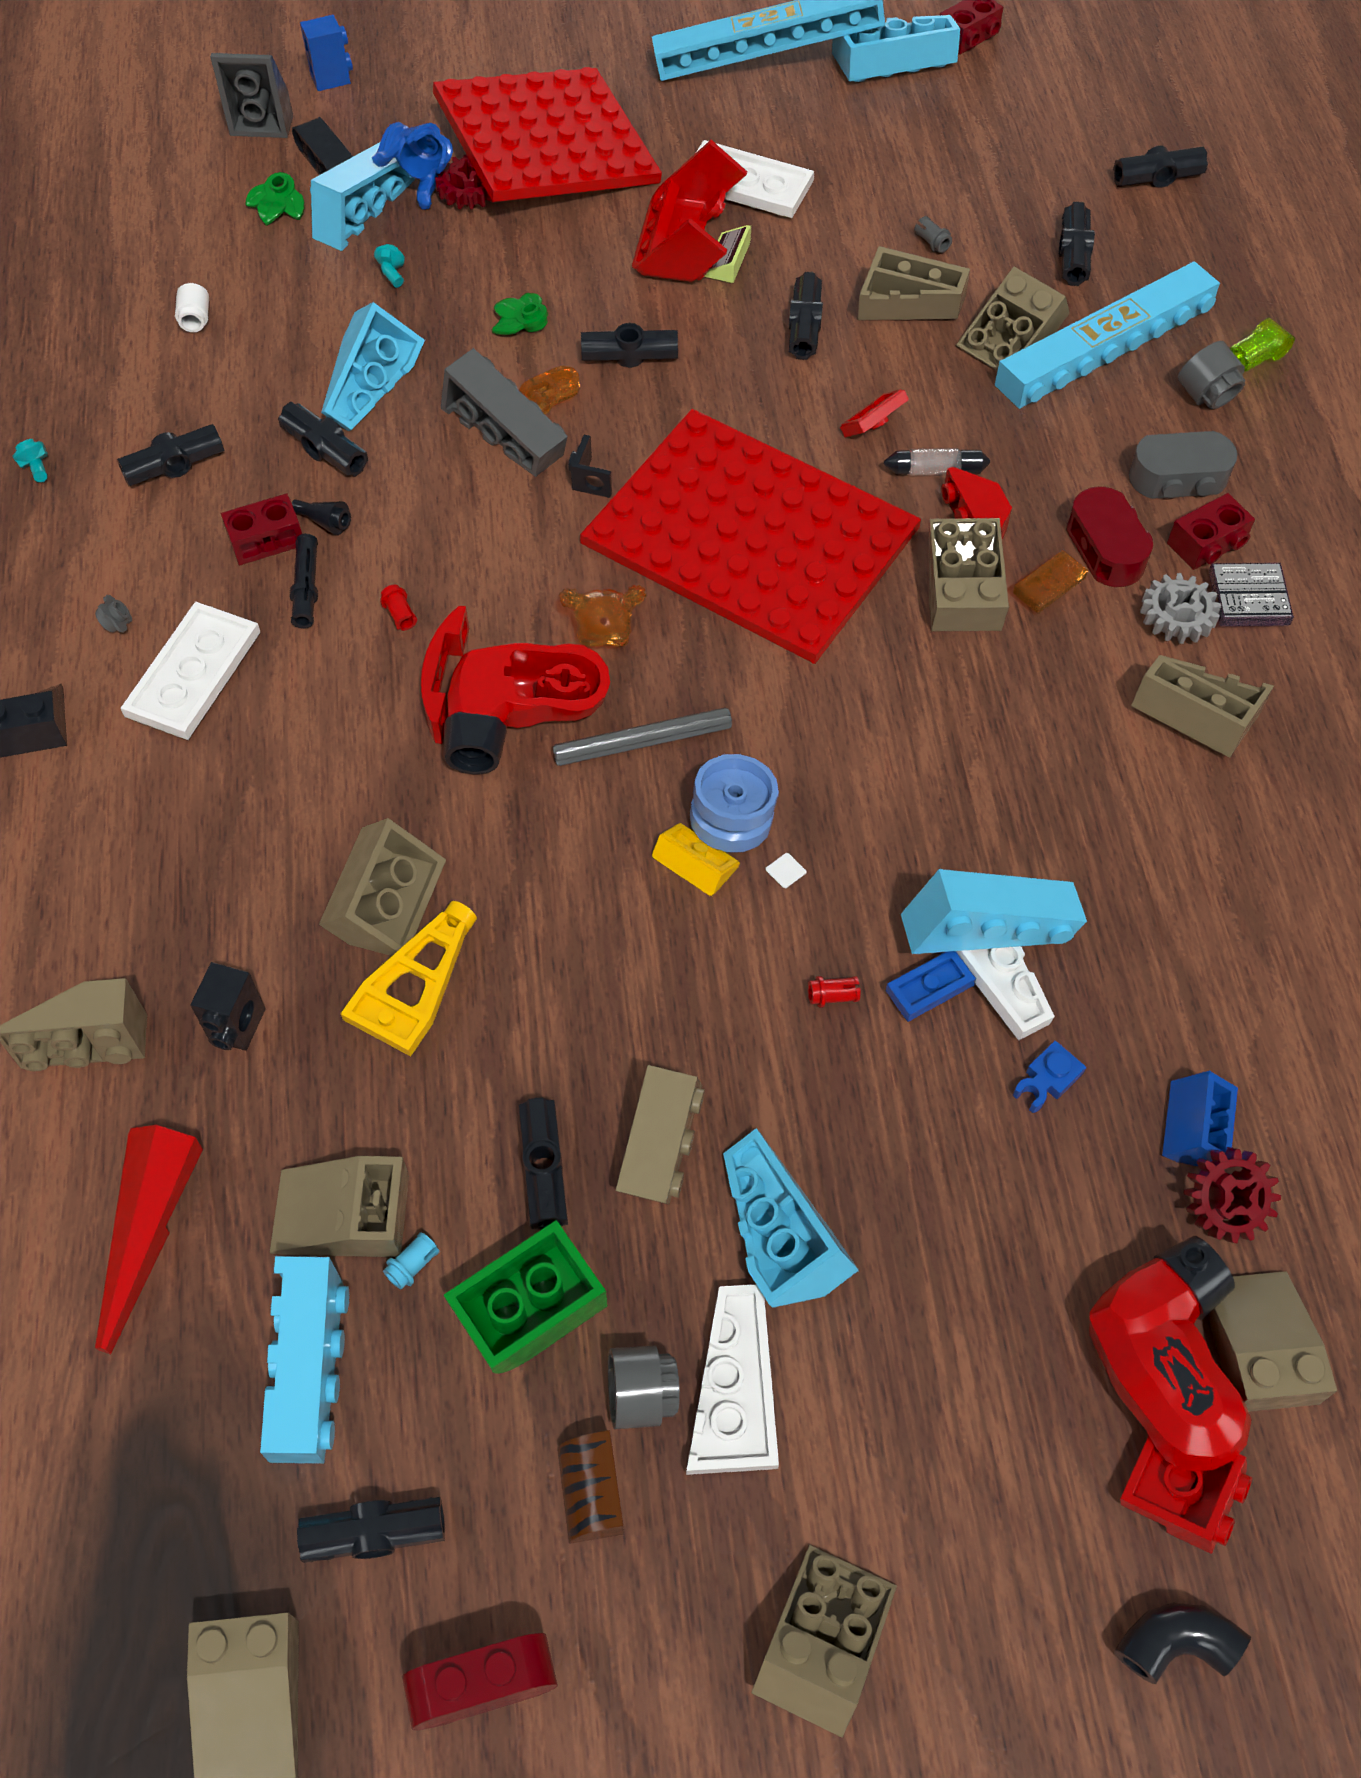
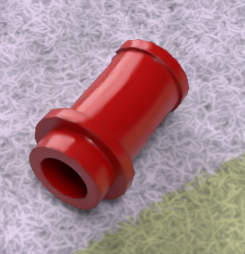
M389 585L382 590L380 603L383 608L388 609L397 630H409L416 625L417 617L406 600L407 593L405 589L400 588L398 585Z
M816 976L815 980L808 982L809 1002L811 1005L817 1004L819 1008H823L825 1003L859 1002L860 988H855V985L860 984L857 976H853L851 978L823 980L822 976Z

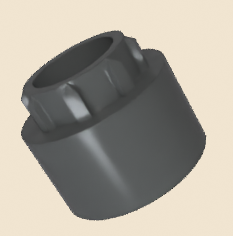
M1217 341L1203 348L1184 365L1178 374V381L1197 405L1205 403L1209 409H1218L1234 399L1244 388L1245 379L1242 374L1245 367L1224 341Z
M656 1345L609 1349L608 1393L613 1429L661 1426L662 1417H674L679 1410V1376L675 1357H672L669 1353L659 1354Z

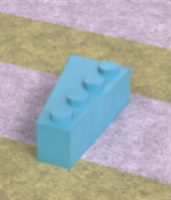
M951 15L913 17L910 23L898 19V17L887 18L885 26L833 38L832 54L848 80L854 82H862L867 78L877 76L890 77L894 73L906 71L917 72L928 67L941 68L958 61L960 28Z
M939 869L901 913L912 954L1063 944L1070 941L1074 934L1087 922L1073 882Z
M275 1256L274 1273L280 1274L282 1277L281 1296H272L271 1316H274L275 1332L278 1333V1340H273L271 1345H268L267 1357L269 1377L275 1378V1386H267L265 1389L260 1453L269 1463L324 1464L326 1449L331 1450L333 1448L335 1438L334 1421H329L331 1403L338 1402L340 1392L339 1375H334L336 1358H342L344 1352L345 1335L344 1330H339L341 1313H347L349 1287L344 1286L330 1257Z

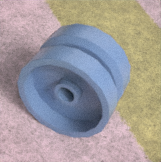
M725 754L707 761L699 769L695 778L693 800L690 808L691 827L697 837L711 848L724 852H745L758 847L768 837L772 826L774 809L779 794L776 777L769 767L757 759L741 754Z

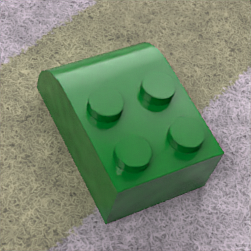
M557 1220L443 1295L495 1374L510 1371L524 1364L608 1307L605 1288Z

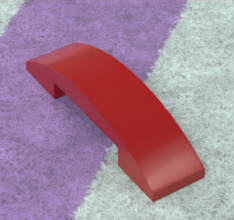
M458 606L441 623L431 639L423 661L421 673L422 699L428 727L434 742L437 744H443L444 722L448 718L446 693L440 692L449 655L462 656L464 654L470 629L466 606Z

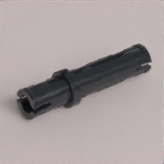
M306 533L300 534L296 539L294 584L290 587V599L293 601L291 623L295 627L303 629L313 625L314 603L318 600V589L315 587L318 540L314 535Z

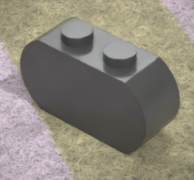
M1215 431L1147 435L1137 445L1129 470V480L1136 491L1151 499L1217 495L1228 484L1237 461V450L1230 439Z

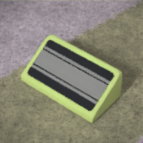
M750 225L721 233L718 242L727 249V254L711 266L704 277L734 283L750 245Z

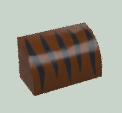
M610 1430L582 1435L559 1445L557 1451L569 1544L624 1535Z

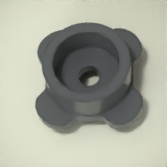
M106 595L103 597L104 603L100 604L95 611L96 618L106 630L123 633L127 630L126 624L132 622V616L124 603L115 600L111 595Z

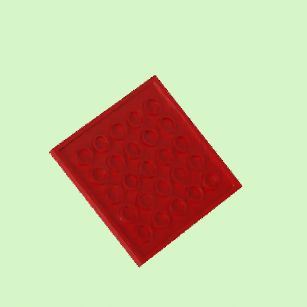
M597 68L558 69L554 72H529L528 74L519 75L503 74L496 77L476 76L472 79H446L445 81L433 82V94L492 202L659 184L661 182V170Z

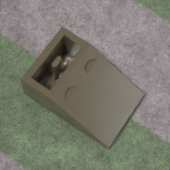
M1013 267L956 346L998 371L1001 360L1052 335L1059 329L1070 314L1066 296L1020 269Z
M1000 518L929 519V610L931 631H1002L1009 603Z
M126 978L84 981L0 1025V1043L21 1069L29 1071H42L47 1069L48 1066L59 1065L81 1068L88 1066L89 1063L106 1061L113 1064H125L130 1062L131 1059L145 1058L147 1013Z
M355 1156L281 1170L270 1254L397 1257L402 1250L409 1173L403 1157Z
M809 1545L751 1693L833 1734L843 1737L857 1707L897 1585Z

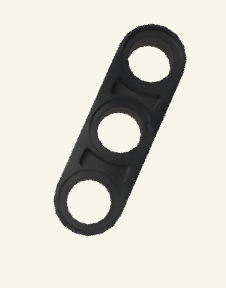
M321 117L292 127V134L298 149L319 175L353 157Z

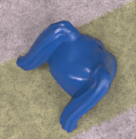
M395 122L386 128L377 153L372 156V160L378 167H384L393 158H396L399 165L408 175L419 179L417 201L420 208L426 210L432 204L431 195L436 188L435 177H438L437 174H440L450 161L453 147L450 140L441 135L440 129L433 123L409 128L400 122Z

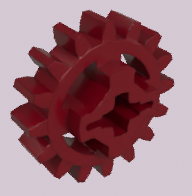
M467 154L461 160L452 157L453 163H448L445 169L440 174H437L438 177H435L440 199H446L449 206L457 203L458 209L466 205L472 210L476 204L485 207L486 200L492 202Z
M1227 1147L1225 1153L1220 1150H1211V1162L1201 1158L1196 1161L1201 1169L1199 1174L1188 1172L1187 1177L1195 1182L1194 1188L1184 1190V1195L1194 1198V1203L1186 1207V1210L1189 1213L1200 1215L1195 1225L1204 1230L1208 1229V1236L1221 1240L1224 1236V1240L1231 1243H1238L1240 1236L1243 1239L1252 1241L1254 1240V1228L1264 1232L1269 1229L1264 1221L1266 1216L1277 1218L1278 1213L1270 1208L1271 1202L1281 1200V1195L1271 1191V1187L1275 1186L1279 1180L1277 1177L1265 1175L1271 1165L1268 1162L1256 1161L1257 1154L1244 1150L1241 1154L1240 1149ZM1230 1167L1242 1168L1241 1171L1235 1170L1232 1174L1224 1171V1169ZM1234 1215L1241 1219L1233 1223L1222 1222L1224 1219L1230 1220Z

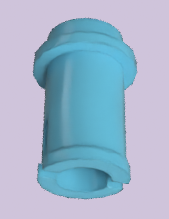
M420 1232L395 1259L389 1258L386 1261L388 1266L383 1270V1273L399 1289H402L405 1285L411 1286L414 1283L413 1277L434 1256H437L440 1250L427 1235Z

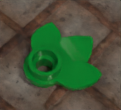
M284 172L274 173L267 178L264 184L252 188L245 202L247 207H257L258 214L266 226L271 224L283 212L294 219L300 220L305 207L302 194L295 190L293 178Z
M525 293L520 299L505 298L497 302L494 310L501 319L491 329L492 333L509 335L515 334L523 328L527 332H536L544 328L548 322V310L542 304L541 296L535 293Z

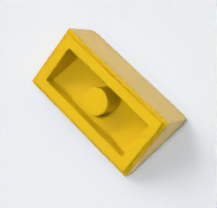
M681 823L659 835L652 853V857L709 896L715 894L740 865L738 860L726 852L711 848L697 837L694 831Z

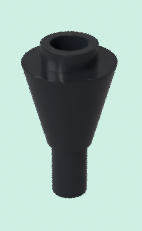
M297 499L292 501L296 514L307 516L334 535L342 534L350 525L351 513L347 503L344 501L313 503Z

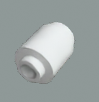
M184 284L177 290L175 318L179 326L185 331L198 332L202 330L208 321L209 294L204 287L198 284Z

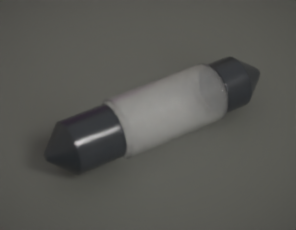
M959 448L898 450L884 460V465L896 475L909 474V476H946L947 468L956 467L972 474H980L990 464V459L982 450H960Z

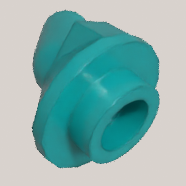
M390 244L377 247L374 251V258L381 265L383 274L395 288L400 287L404 279L396 269L402 267L405 262L403 253L397 247Z
M27 439L19 443L15 447L16 452L12 456L13 459L23 469L30 466L36 482H44L47 479V473L42 459L48 456L45 445L42 441L35 442L33 439Z

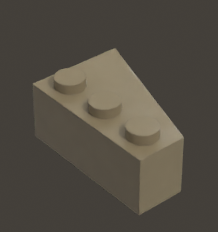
M879 246L859 296L858 320L958 319L967 294L970 269Z
M1159 655L1145 673L1131 706L1230 758L1260 715L1274 686L1262 683L1260 688L1239 682L1240 676L1228 673L1226 678L1204 673L1205 667Z
M651 1065L647 1066L616 1191L668 1205L672 1196L679 1197L684 1179V1172H680L679 1168L683 1155L689 1156L695 1134V1131L690 1129L695 1113H700L705 1089H702L703 1085L698 1077Z

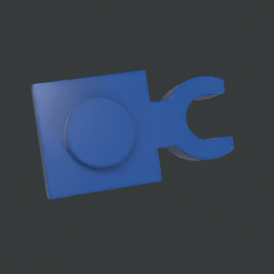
M1055 1040L1028 1066L1026 1073L1031 1078H1025L1017 1084L1013 1097L1017 1099L1024 1092L1033 1093L1036 1100L1031 1104L1029 1111L1035 1113L1042 1108L1047 1098V1092L1055 1099H1059L1084 1074L1087 1067Z

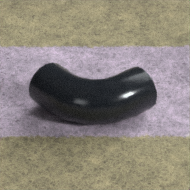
M1173 1602L1147 1611L1126 1632L1114 1653L1131 1671L1152 1684H1157L1169 1663L1175 1657L1183 1654L1197 1656L1225 1677L1243 1656L1250 1643L1251 1636L1231 1620L1205 1606Z

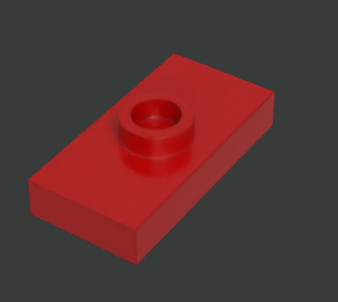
M899 389L882 394L842 423L840 429L844 437L865 433L870 428L873 430L888 422L887 416L909 400L905 390Z

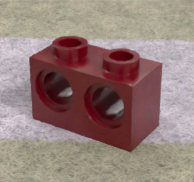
M962 0L940 13L939 16L951 15L960 28L959 55L999 33L1004 7L994 0Z
M288 493L220 513L239 566L295 549L297 536L302 534L300 523Z
M1226 493L1175 520L1167 544L1195 570L1206 563L1212 564L1216 562L1223 554L1232 549L1238 550L1242 548L1250 539L1249 533L1255 518L1229 493Z

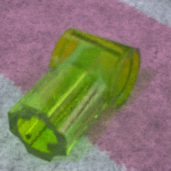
M1267 318L1255 328L1252 335L1231 346L1230 349L1244 365V371L1247 372L1269 358L1274 361L1280 360L1292 348L1295 337L1272 318Z

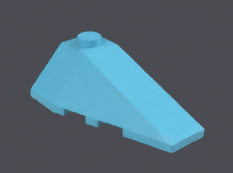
M374 302L354 312L342 339L321 413L332 418L347 431L352 430L371 411L375 404L395 386V383L414 367L425 340Z
M757 1128L723 1153L732 1197L736 1200L738 1208L740 1235L744 1238L748 1257L745 1259L748 1272L772 1308L825 1297L859 1271L837 1237Z

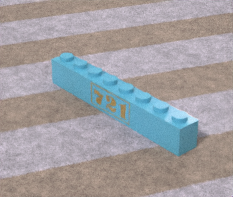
M794 0L652 36L660 80L664 81L885 26L883 0Z
M1194 261L1001 360L995 386L1019 409L1031 402H1037L1046 394L1056 389H1062L1069 382L1088 375L1092 370L1105 363H1111L1130 350L1134 351L1145 342L1153 338H1159L1166 331L1185 324L1189 319L1201 313L1208 312L1216 302L1215 297L1220 282Z

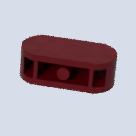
M1091 487L1083 490L1076 496L1073 502L1066 531L1096 581L1111 587H1126L1136 583L1143 576L1153 549L1151 534L1145 531L1138 519L1135 508L1130 506L1120 491L1109 487Z
M545 1633L515 1637L419 1666L402 1675L412 1730H424L446 1725L540 1696L558 1686Z

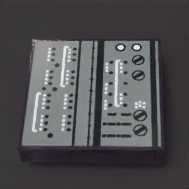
M1211 563L1208 573L1212 592L1218 594L1215 602L1221 603L1218 613L1220 615L1218 619L1220 626L1291 625L1294 616L1281 563Z

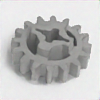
M1177 573L1175 580H1172L1167 574L1163 575L1161 583L1153 580L1150 589H1146L1140 609V613L1146 615L1143 623L1145 625L1154 624L1152 633L1155 635L1162 631L1165 633V641H1169L1174 636L1177 637L1179 644H1183L1186 637H1189L1196 643L1200 635L1208 637L1211 629L1215 628L1220 617L1218 613L1221 608V603L1215 602L1218 594L1216 592L1207 593L1206 590L1209 584L1206 582L1201 585L1196 584L1195 576L1190 577L1187 581L1183 579L1181 573Z

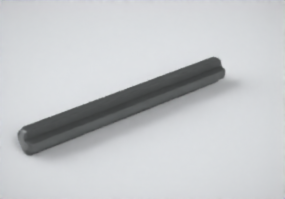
M724 707L555 744L553 746V756L556 764L561 766L729 729L732 727V717L729 709Z

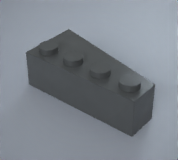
M473 348L444 369L441 409L447 414L454 411L460 415V423L468 429L473 426L478 428L483 434V440L493 446L499 443L503 446V451L508 458L536 477L564 455L568 436L558 423L552 422L541 411L537 403L524 396L511 379H506L494 367L490 359L483 357Z

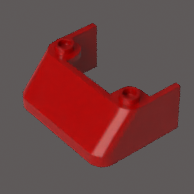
M710 140L664 181L653 194L632 263V268L642 276L693 282L696 279L701 280L709 268L727 254V249L705 231V226L709 219L712 217L715 219L723 212L726 205L724 203L726 192L747 175V170L714 141Z

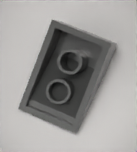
M211 53L210 58L230 136L288 138L293 111L288 89L272 55Z

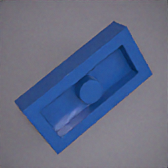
M950 951L889 982L885 991L906 1021L909 1022L973 987L976 978L957 952Z

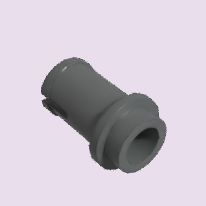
M927 216L920 218L918 221L926 229L916 224L914 228L915 234L929 243L930 249L933 252L943 253L948 250L952 244L950 231L946 228L941 229Z

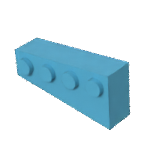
M380 142L313 178L310 187L312 238L343 251L348 246L347 239L352 234L358 236L365 229L363 223L370 216L376 218L383 212L382 209L387 200L393 202L415 178L406 173L396 158H393L384 167H378L373 163L372 156L377 153Z

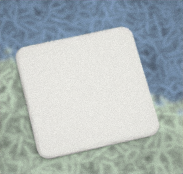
M785 853L766 867V871L783 888L789 887L806 874V870L789 853Z

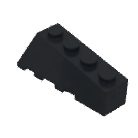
M62 684L34 694L0 700V758L67 746L64 689Z

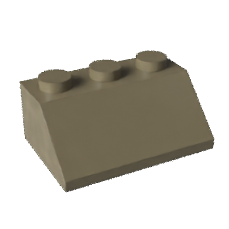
M389 818L362 827L319 925L349 945L393 956L415 936L446 859Z

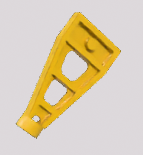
M451 901L444 912H441L363 981L341 1012L343 1021L411 1057L433 1025L464 938L477 920L475 913L464 904ZM430 942L446 949L435 970H431L414 961L418 953ZM405 973H411L425 980V989L419 1003L412 1007L387 994L388 987Z

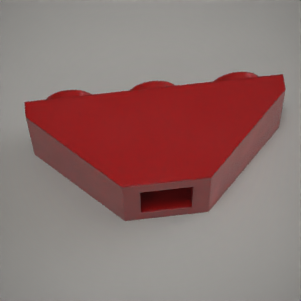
M956 467L947 468L945 483L941 486V493L944 502L950 504L955 519L1000 518L1001 536L1003 539L1007 531L1012 506L999 483Z

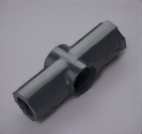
M1156 146L1148 150L1145 155L1115 160L1113 167L1114 182L1117 187L1153 182L1154 186L1163 188L1172 184L1176 178L1206 173L1208 167L1207 151L1204 146L1176 151H1168L1164 146Z
M1073 202L1072 205L1064 208L1058 255L1062 257V278L1068 282V285L1079 286L1082 282L1088 281L1090 277L1095 231L1091 230L1090 209L1085 206L1084 202Z
M804 272L802 276L796 278L794 300L791 299L789 352L796 359L807 360L810 356L816 354L818 332L821 329L823 302H821L822 279L818 278L813 272Z
M624 323L618 326L615 331L581 332L582 361L616 360L619 365L632 368L640 365L644 359H678V330L643 331L635 323Z
M289 402L282 408V413L278 417L280 427L301 441L305 451L314 460L320 461L324 458L347 476L353 475L356 477L364 470V466L368 461L367 452L345 437L341 427L332 418L326 417L322 420L300 403L294 404Z
M210 424L181 436L170 432L161 433L152 440L150 447L118 458L117 462L127 485L132 486L161 474H165L170 478L181 477L190 470L191 463L225 450L214 424Z
M543 1097L528 1099L526 1102L519 1104L530 1226L531 1229L542 1230L557 1220L562 1227L568 1225L555 1101ZM541 1158H548L553 1161V1164L546 1169L533 1167L534 1162Z
M440 1497L411 1500L396 1504L385 1500L362 1502L352 1505L350 1511L299 1518L297 1528V1543L300 1560L303 1563L331 1560L345 1556H352L355 1559L378 1558L393 1554L397 1548L445 1541V1518Z

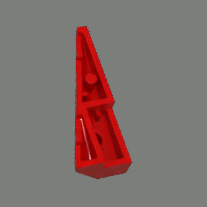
M159 1125L130 1128L95 1348L101 1352L111 1355L170 1232L166 1225L203 1151V1148L194 1136Z

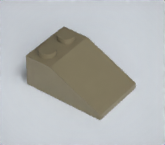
M1287 1271L1233 1276L1235 1282L1234 1290L1208 1314V1319L1221 1370L1242 1396L1248 1412L1320 1405L1336 1393L1337 1388L1325 1345Z
M279 1613L189 1623L187 1684L194 1778H298L299 1621L291 1614Z

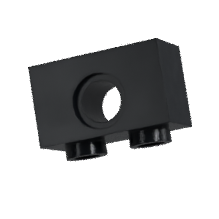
M213 962L210 963L190 1004L199 1024L208 1037V1041L213 1046L223 1050H231L234 1047L247 1051L266 1010L249 972Z

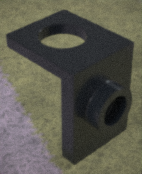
M584 434L577 452L572 451L569 459L568 468L571 471L572 490L611 498V471L589 466L592 460L591 436ZM586 477H598L604 485L601 487L593 486L588 483Z

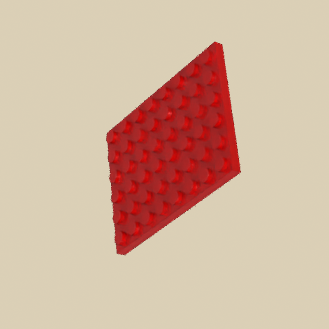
M691 409L580 534V541L582 545L816 664L918 531L921 518L697 410Z

